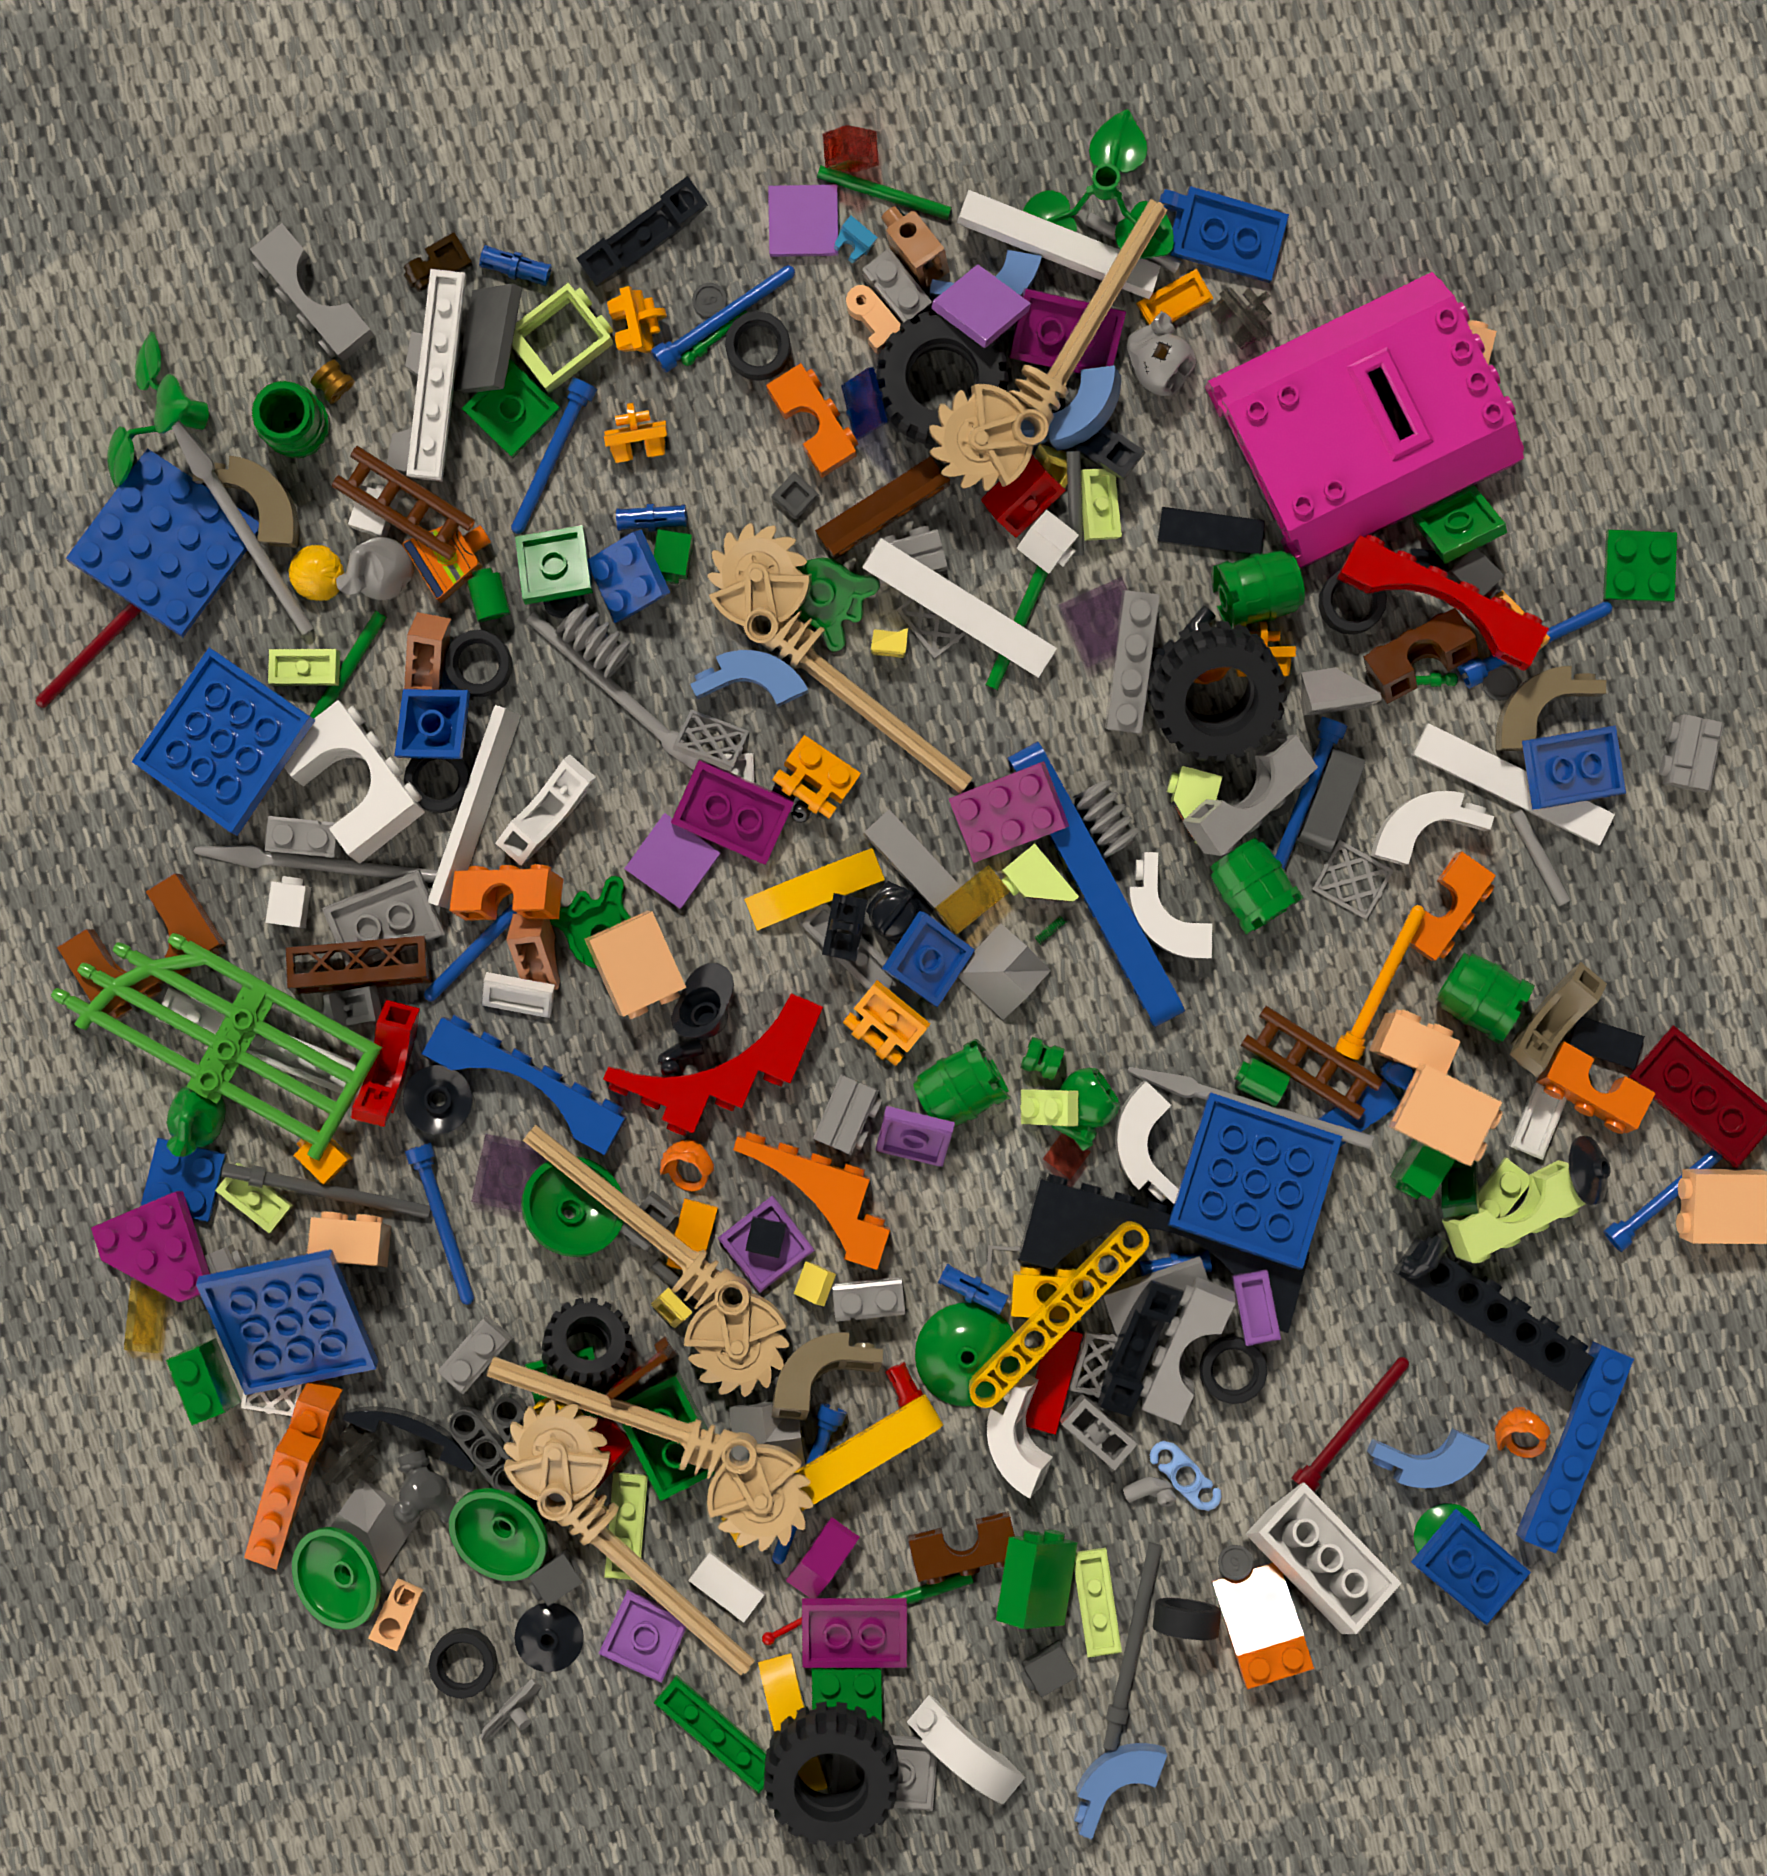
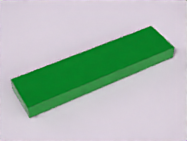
M676 1675L655 1699L654 1704L757 1793H760L764 1788L766 1751Z

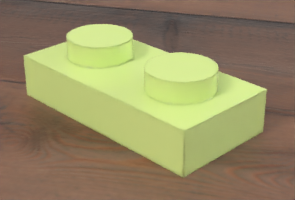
M1104 469L1081 470L1085 541L1118 539L1122 537L1116 476Z
M269 649L268 684L272 686H339V650Z
M1021 1089V1124L1078 1126V1091Z
M1504 1157L1480 1188L1479 1207L1487 1210L1495 1218L1505 1217L1528 1188L1529 1175L1508 1158Z
M225 1177L215 1190L269 1234L275 1230L294 1206L270 1186L263 1185L262 1188L248 1186V1182Z

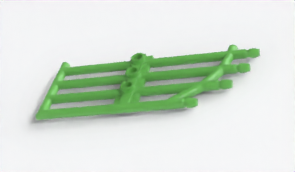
M176 933L170 935L168 942L174 948L183 950L184 955L153 960L137 950H132L130 946L117 942L113 952L122 959H128V962L137 966L117 978H113L101 970L97 971L94 966L82 962L77 972L88 980L92 979L95 984L104 988L90 1004L76 996H70V993L63 989L55 988L52 992L51 997L56 1002L66 1005L68 1009L80 1015L74 1023L77 1027L87 1030L93 1022L190 1076L191 1079L186 1087L195 1091V1093L216 1104L224 1095L312 1144L307 1155L318 1161L321 1159L382 1050L381 1046L200 945L187 941L185 937ZM207 965L243 986L232 1004L173 970ZM153 975L226 1017L217 1033L214 1034L129 986ZM117 995L208 1046V1049L199 1065L102 1012V1010ZM273 1004H277L363 1052L354 1071L264 1022ZM256 1034L345 1082L346 1085L338 1100L334 1101L248 1053L247 1051ZM241 1064L327 1112L329 1116L320 1132L231 1084L230 1081L239 1065Z

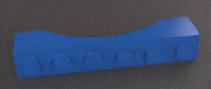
M453 1015L451 1019L447 1017L441 1018L422 1052L423 1055L452 1071L465 1068H491L509 1072L529 1081L542 1090L556 1104L566 1119L574 1139L603 1155L608 1153L627 1118L621 1114L623 1107L606 1098L603 1103L590 1097L593 1093L591 1089L578 1082H574L573 1086L566 1084L560 1080L563 1074L547 1065H544L542 1070L530 1064L531 1056L516 1048L513 1049L512 1053L501 1048L502 1040L484 1031L482 1036L469 1030L472 1024L457 1015Z
M1594 1341L1588 1353L1594 1357V1360L1577 1383L1573 1404L1559 1444L1543 1478L1529 1499L1516 1535L1523 1541L1555 1554L1634 1361V1358Z

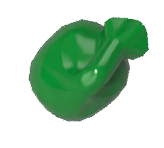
M1090 1067L1078 1069L1071 1073L1060 1088V1090L1078 1091V1126H1052L1053 1129L1073 1138L1082 1151L1093 1146V1139L1097 1136L1096 1128L1104 1127L1111 1122L1118 1114L1121 1105L1103 1074L1098 1069Z
M186 1086L176 1093L168 1110L166 1121L169 1134L172 1136L167 1141V1147L174 1156L185 1157L193 1153L197 1147L212 1144L221 1134L226 1115V1104L223 1097L216 1104Z

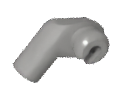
M1145 1477L1123 1486L1124 1495L1129 1503L1148 1495L1156 1497L1157 1502L1163 1507L1172 1505L1176 1500V1496L1173 1493L1175 1491L1174 1486L1168 1481L1155 1477Z

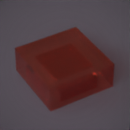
M1061 1133L1042 1159L1071 1180L1091 1151L1088 1149L1082 1151L1073 1138Z

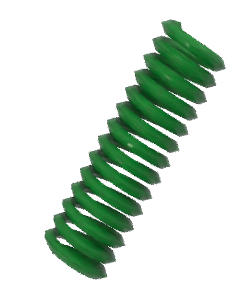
M1061 916L1057 917L1054 923L1052 922V924L1042 930L1043 933L1041 932L1039 936L1037 935L1041 943L1045 942L1046 937L1048 939L1050 935L1054 934L1067 921H1064Z

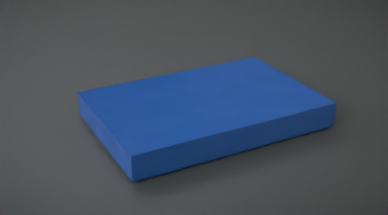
M1616 725L1522 741L1532 810L1626 794Z
M1457 1509L1451 1513L1411 1561L1414 1566L1486 1625L1531 1573Z

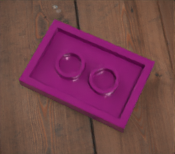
M1024 288L1022 297L1030 302L1031 305L1029 312L1015 324L1008 357L1052 367L1090 302ZM1110 308L1073 372L1081 374L1082 369L1114 365L1126 315L1125 310Z
M698 760L671 823L766 865L792 809L794 800L718 766Z
M1044 761L949 798L973 863L1069 827Z
M802 1598V1668H907V1598Z

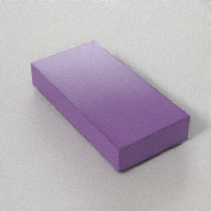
M1268 1270L1232 1276L1245 1345L1250 1346L1280 1340L1281 1336Z

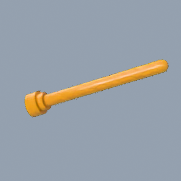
M1416 905L1411 909L1351 1031H1347L1345 1036H1340L1335 1049L1341 1054L1354 1060L1361 1059L1366 1049L1364 1046L1366 1040L1363 1037L1425 915V910L1422 906Z

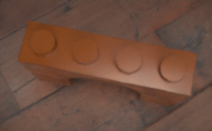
M175 873L146 891L165 922L169 937L172 933L180 934L187 941H192L217 956L221 955L218 949L226 944L182 874ZM85 929L57 947L91 1002L104 988L95 984L92 979L88 980L77 972L82 962L94 966L97 971L101 970L113 978H117L127 972L115 963L94 929ZM169 943L164 958L184 955L185 953L183 950L174 948ZM189 968L173 970L183 977H187L192 973ZM151 975L129 987L152 999L162 992L160 986L165 982ZM116 995L102 1012L115 1019H120L130 1013L133 1008L130 1005L131 1003Z

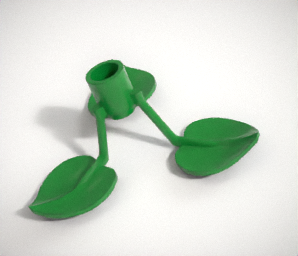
M1128 109L1107 120L1093 136L1089 146L1090 160L1096 167L1092 174V185L1086 188V192L1073 209L1070 210V203L1065 195L1054 190H1046L1033 196L1026 203L1022 211L1077 232V225L1072 216L1079 213L1091 195L1094 194L1098 199L1104 201L1114 198L1125 217L1118 222L1115 228L1116 243L1121 250L1148 204V201H1140L1133 207L1130 213L1125 206L1122 193L1119 191L1120 172L1130 173L1135 171L1143 164L1147 156L1145 136ZM1166 214L1139 259L1167 256L1172 252L1174 235Z
M153 331L149 332L139 349L135 363V380L140 390L146 391L150 386L157 391L154 426L134 428L126 431L125 427L119 426L115 430L108 446L107 463L110 477L116 488L124 483L131 471L134 461L132 439L136 435L153 432L165 434L167 431L173 430L172 427L178 420L185 427L203 430L208 421L209 408L207 403L188 399L174 375H165L160 385L157 382L156 377L161 369V352Z

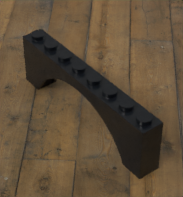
M1048 1173L1047 1179L1039 1177L1018 1254L1019 1260L1053 1269L1067 1254L1086 1241L1113 1232L1124 1222H1136L1144 1229L1171 1232L1198 1243L1214 1254L1233 1276L1268 1270L1279 1331L1289 1333L1310 1255L1309 1251L1303 1269L1299 1270L1168 1226L1171 1215L1168 1212V1205L1149 1201L1147 1206L1135 1204L1134 1196L1116 1191L1114 1198L1102 1195L1101 1187L1083 1182L1081 1188L1067 1185L1068 1178Z

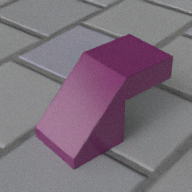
M831 1517L816 1535L808 1551L793 1568L786 1581L809 1598H817L831 1581L860 1536Z

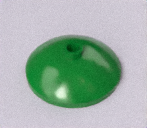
M577 1157L622 1193L615 1178L604 1167L592 1160ZM549 1161L535 1170L527 1181L522 1194V1215L529 1232L543 1247L562 1256L585 1257L602 1251L616 1238L624 1222ZM570 1210L573 1213V1218H566L563 1215V1211Z
M963 1302L942 1308L927 1320L917 1338L915 1362L922 1382L932 1394L944 1402L963 1407L977 1406L970 1396L969 1381L1006 1343L1014 1332L1001 1315H997L978 1303ZM965 1351L972 1352L974 1354L973 1361L964 1363L961 1360L962 1353ZM1007 1356L1000 1362V1369L1007 1373L1014 1372L1018 1366V1359L1013 1356ZM987 1381L981 1382L977 1385L975 1393L982 1398L989 1397L993 1394L995 1386Z
M477 1489L460 1498L451 1511L449 1534L453 1546L460 1557L479 1573L496 1580L517 1581L535 1573L543 1563L548 1550V1537L545 1527L537 1513L517 1496L498 1489Z
M335 1527L318 1528L300 1540L293 1554L292 1577L296 1592L306 1609L321 1623L342 1630L358 1627L371 1618L380 1600L381 1583L376 1563L362 1542L349 1532Z

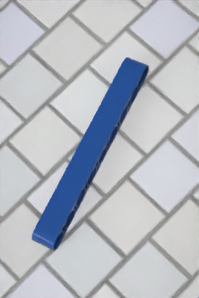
M1037 741L1007 758L1011 767H1014L1016 772L1043 761L1045 762L1069 823V827L1051 833L1050 839L1060 857H1063L1066 862L1070 876L1076 887L1080 888L1085 897L1083 899L1093 918L1097 919L1109 947L1114 950L1117 962L1126 978H1129L1134 987L1133 991L1143 1009L1145 1008L1149 1014L1153 1027L1156 1028L1185 1012L1179 996L1040 743Z

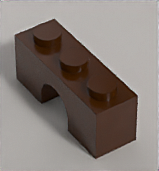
M1453 608L1445 613L1435 615L1429 622L1416 629L1405 631L1399 638L1386 645L1375 647L1363 658L1369 679L1377 691L1381 693L1386 704H1389L1417 689L1415 670L1412 667L1417 661L1424 658L1437 659L1449 672L1477 657L1478 648L1476 636L1456 608Z
M1009 1511L975 1519L978 1530L977 1541L971 1548L964 1551L954 1550L946 1543L942 1527L909 1535L908 1542L918 1582L926 1580L928 1585L940 1583L947 1579L946 1575L960 1572V1576H969L980 1572V1567L993 1564L994 1568L1004 1567L1009 1537L1015 1536Z

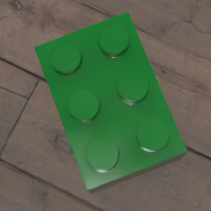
M679 1370L621 1399V1401L685 1423H692L698 1419L702 1423L701 1428L708 1430ZM621 1423L660 1501L707 1478L708 1469L700 1467L697 1475H695L696 1465L687 1463L684 1470L679 1469L685 1452L683 1445Z

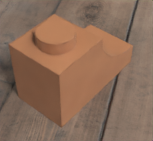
M417 612L407 634L404 689L441 690L445 654L450 644L451 618Z
M518 913L513 914L506 941L519 977L521 979L555 985L554 990H558L560 978L555 959V934L550 919H526Z

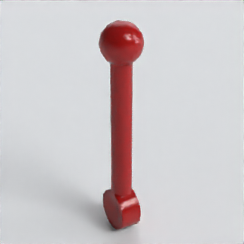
M802 1617L773 1633L765 1632L762 1635V1642L768 1646L772 1645L776 1638L802 1625Z

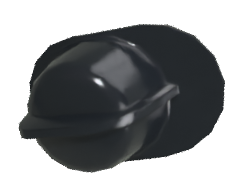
M890 881L885 883L866 910L872 927L877 934L888 941L894 942L896 946L919 911L929 916L933 912V909L915 890L910 891Z
M707 963L699 966L690 974L685 982L686 988L682 989L671 1016L672 1026L677 1034L685 1038H697L699 1041L705 1042L707 1038L719 1034L726 1026L728 1021L727 1007L732 997L734 981L733 975L728 968L719 963Z

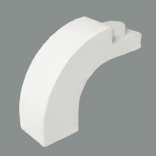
M1455 791L1427 793L1403 803L1386 818L1376 835L1370 856L1403 866L1408 865L1417 836L1430 823L1449 821L1481 831L1491 830L1494 816L1485 814L1486 808L1479 805L1466 803L1465 808L1461 807L1465 793Z
M1158 852L1142 853V860L1135 861V880L1141 881V887H1127L1129 907L1145 936L1159 948L1177 956L1201 959L1212 958V924L1182 922L1167 913L1158 896Z
M1143 1081L1131 1093L1120 1111L1115 1130L1117 1156L1125 1175L1138 1190L1147 1181H1150L1152 1184L1147 1189L1163 1203L1168 1199L1174 1204L1179 1189L1154 1166L1147 1146L1151 1128L1169 1109L1171 1104L1147 1081Z
M930 1695L907 1721L923 1739L921 1742L940 1761L973 1788L996 1802L1004 1804L1025 1779L1024 1775L1004 1755L992 1750L976 1739Z

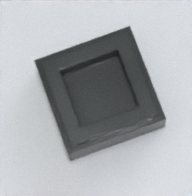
M794 471L771 495V498L797 521L820 495Z

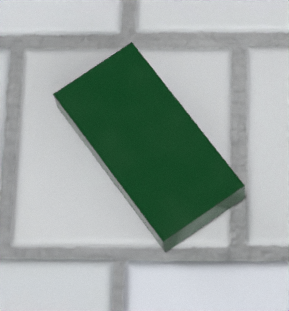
M1455 1160L1441 1182V1206L1444 1217L1479 1213L1478 1164L1476 1161H1473L1472 1165L1468 1166Z

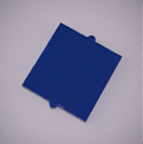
M874 367L865 369L841 385L847 408L846 415L849 416L852 433L857 440L862 439L888 423L882 402L883 394L879 389Z

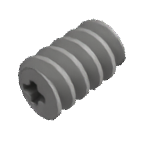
M586 603L579 608H575L560 623L555 633L558 634L565 630L562 639L566 643L575 640L573 649L576 652L586 648L583 658L586 661L596 658L593 667L597 671L606 667L604 677L608 679L615 674L630 654L627 650L631 642L626 640L621 644H617L620 632L616 631L608 636L606 632L610 623L605 622L597 626L596 622L599 614L596 612L587 617L586 612L589 605Z
M1111 780L1098 782L1072 797L1082 798L1076 805L1077 811L1088 809L1087 814L1082 818L1083 822L1095 821V824L1089 830L1090 834H1102L1096 842L1097 847L1109 846L1103 854L1104 859L1134 843L1133 838L1139 832L1138 828L1126 829V826L1132 820L1131 816H1119L1124 810L1125 805L1112 804L1119 794L1117 792L1106 793L1107 788L1112 784Z

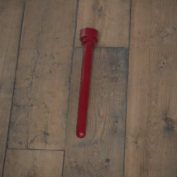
M129 603L36 697V705L41 708L47 707L141 610Z
M1399 1357L1313 1463L1310 1466L1306 1464L1303 1469L1299 1467L1291 1477L1292 1480L1299 1485L1305 1483L1314 1493L1320 1488L1319 1482L1323 1478L1320 1475L1408 1369L1409 1361L1407 1358Z

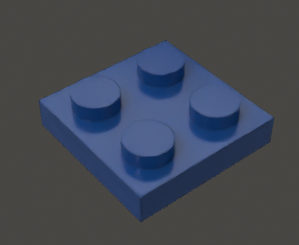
M642 530L631 532L589 558L590 570L614 623L631 617L670 593Z
M919 911L882 969L929 1004L938 1007L975 949L928 914Z
M157 1138L141 1206L175 1191H183L191 1217L209 1222L217 1196L215 1190L220 1184L221 1173L227 1154L197 1147L193 1153L185 1157H176L167 1147L168 1139Z

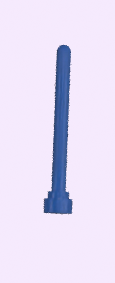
M790 265L784 266L674 343L669 341L664 344L661 342L651 349L657 362L660 361L662 364L660 365L661 368L667 373L678 365L677 361L681 359L680 355L792 279L795 275V269Z
M573 377L567 388L569 392L567 398L570 401L511 525V530L515 534H522L582 406L586 407L588 401L592 402L598 390L582 380Z
M1602 602L1550 627L1547 635L1550 637L1549 643L1609 615L1612 612V605L1609 602ZM1491 655L1483 660L1480 658L1471 659L1458 666V670L1461 675L1466 673L1468 678L1463 679V681L1470 689L1483 683V678L1488 676V672L1507 663Z
M1321 717L1317 728L1320 742L1313 757V761L1318 768L1309 775V781L1301 788L1275 855L1277 860H1280L1284 871L1333 744L1337 745L1339 739L1343 740L1348 727L1330 718Z
M513 903L425 990L424 997L426 1000H436L511 924L513 914L517 913L512 910Z
M427 1143L420 1147L404 1151L408 1164H412L414 1170L418 1169L460 1300L463 1304L469 1305L474 1301V1294L431 1165L434 1164L432 1157L435 1156L432 1144Z
M1711 1149L1689 1169H1711L1723 1158ZM1682 1175L1626 1222L1622 1220L1618 1224L1613 1222L1603 1231L1604 1235L1618 1251L1623 1252L1633 1243L1632 1239L1636 1236L1635 1232L1679 1196L1678 1182Z
M821 1403L816 1416L819 1419L817 1425L820 1428L806 1464L825 1454L832 1432H836L838 1426H842L847 1414L845 1410L838 1408L835 1411L829 1408V1404ZM792 1525L791 1537L786 1546H783L778 1539L772 1555V1559L776 1564H782L786 1560L797 1527Z

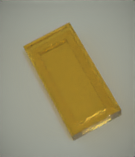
M987 865L937 905L934 910L949 929L957 935L1010 891L992 868Z
M132 1280L130 1285L124 1350L160 1353L166 1295L138 1280Z

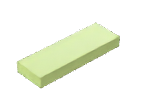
M614 1472L611 1503L618 1505L619 1510L609 1523V1530L641 1558L648 1476ZM606 1556L604 1578L633 1580Z
M1106 1548L1076 1552L1074 1572L1087 1657L1121 1653L1122 1649Z

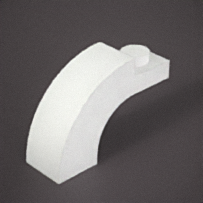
M569 754L562 760L537 796L509 823L495 844L522 866L544 845L577 807L596 777Z
M1026 1374L990 1409L987 1422V1439L992 1458L1003 1477L1021 1494L1031 1498L1042 1486L1053 1457L1039 1449L1027 1431L1026 1413L1039 1380Z

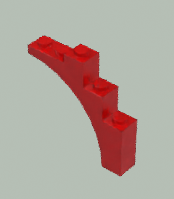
M791 993L778 1018L759 1040L740 1055L715 1068L691 1075L659 1077L635 1074L609 1066L603 1080L610 1082L608 1089L621 1095L627 1096L629 1091L642 1096L640 1102L649 1107L659 1110L661 1105L666 1106L661 1119L668 1122L666 1129L685 1136L687 1131L694 1133L710 1096L716 1097L714 1104L727 1110L734 1111L736 1106L743 1108L759 1071L765 1073L764 1080L782 1087L784 1081L791 1084L823 1010V1006Z

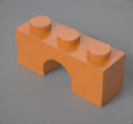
M802 363L766 384V388L785 420L799 412H807L817 418L820 424L819 430L814 437L803 443V449L821 478L855 458L857 453L854 447L859 444L849 427L842 429L836 419L840 416V413L831 398L824 400L818 388L822 387V384L812 368L806 371Z
M1457 852L1437 879V882L1446 887L1451 893L1452 906L1449 912L1442 917H1436L1425 911V915L1409 946L1430 961H1436L1438 957L1444 959L1455 944L1451 939L1457 930H1465L1474 918L1475 914L1471 911L1478 901L1483 903L1492 893L1495 886L1491 882L1496 875L1464 852Z
M541 864L531 865L530 869L501 865L499 870H489L482 866H469L468 870L454 871L449 911L465 921L496 920L501 900L513 893L512 910L524 918L559 919L563 878L551 871V867Z
M1565 1041L1558 1044L1546 1069L1539 1075L1536 1083L1545 1086L1544 1092L1559 1100L1565 1097L1568 1101L1575 1104L1574 1109L1589 1117L1594 1115L1605 1121L1604 1126L1615 1133H1629L1638 1129L1655 1092L1624 1076L1614 1081L1608 1093H1601L1594 1089L1589 1081V1070L1595 1058Z

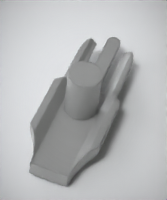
M531 1679L524 1687L522 1686L504 1703L499 1713L485 1725L480 1736L481 1740H484L489 1734L492 1738L511 1718L520 1730L528 1727L531 1720L522 1708L543 1686L537 1680Z

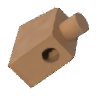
M893 206L882 215L881 219L888 227L886 235L890 248L922 290L931 285L932 279L939 280L949 273L945 248L915 211L904 215L898 206ZM932 261L934 266L926 270L924 265Z

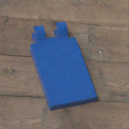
M1192 186L1188 188L1186 195L1164 189L1159 202L1169 211L1176 212L1172 227L1174 243L1171 256L1268 283L1272 281L1289 214Z

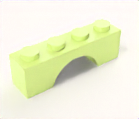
M1557 1160L1529 1175L1527 1196L1521 1206L1510 1215L1495 1218L1487 1210L1479 1207V1213L1446 1217L1442 1219L1455 1256L1471 1263H1480L1489 1259L1491 1253L1500 1248H1509L1517 1245L1521 1237L1529 1233H1538L1546 1230L1550 1226V1222L1558 1218H1567L1575 1215L1579 1211L1578 1208L1586 1203L1579 1198L1573 1187L1569 1163Z

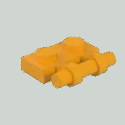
M803 735L784 763V766L794 773L790 776L779 769L772 781L783 787L782 792L788 796L793 794L808 804L807 809L817 814L819 812L830 819L837 807L827 801L828 797L841 804L861 773L806 735ZM803 779L806 780L807 782L818 788L820 791L816 794L815 792L801 784V781Z
M878 980L854 1007V1010L864 1017L862 1021L850 1012L842 1022L853 1031L851 1033L852 1036L858 1041L860 1038L876 1050L875 1055L882 1060L886 1058L894 1066L904 1057L894 1046L897 1044L904 1051L908 1052L931 1024ZM873 1024L888 1038L884 1040L880 1035L873 1031L870 1028V1026Z

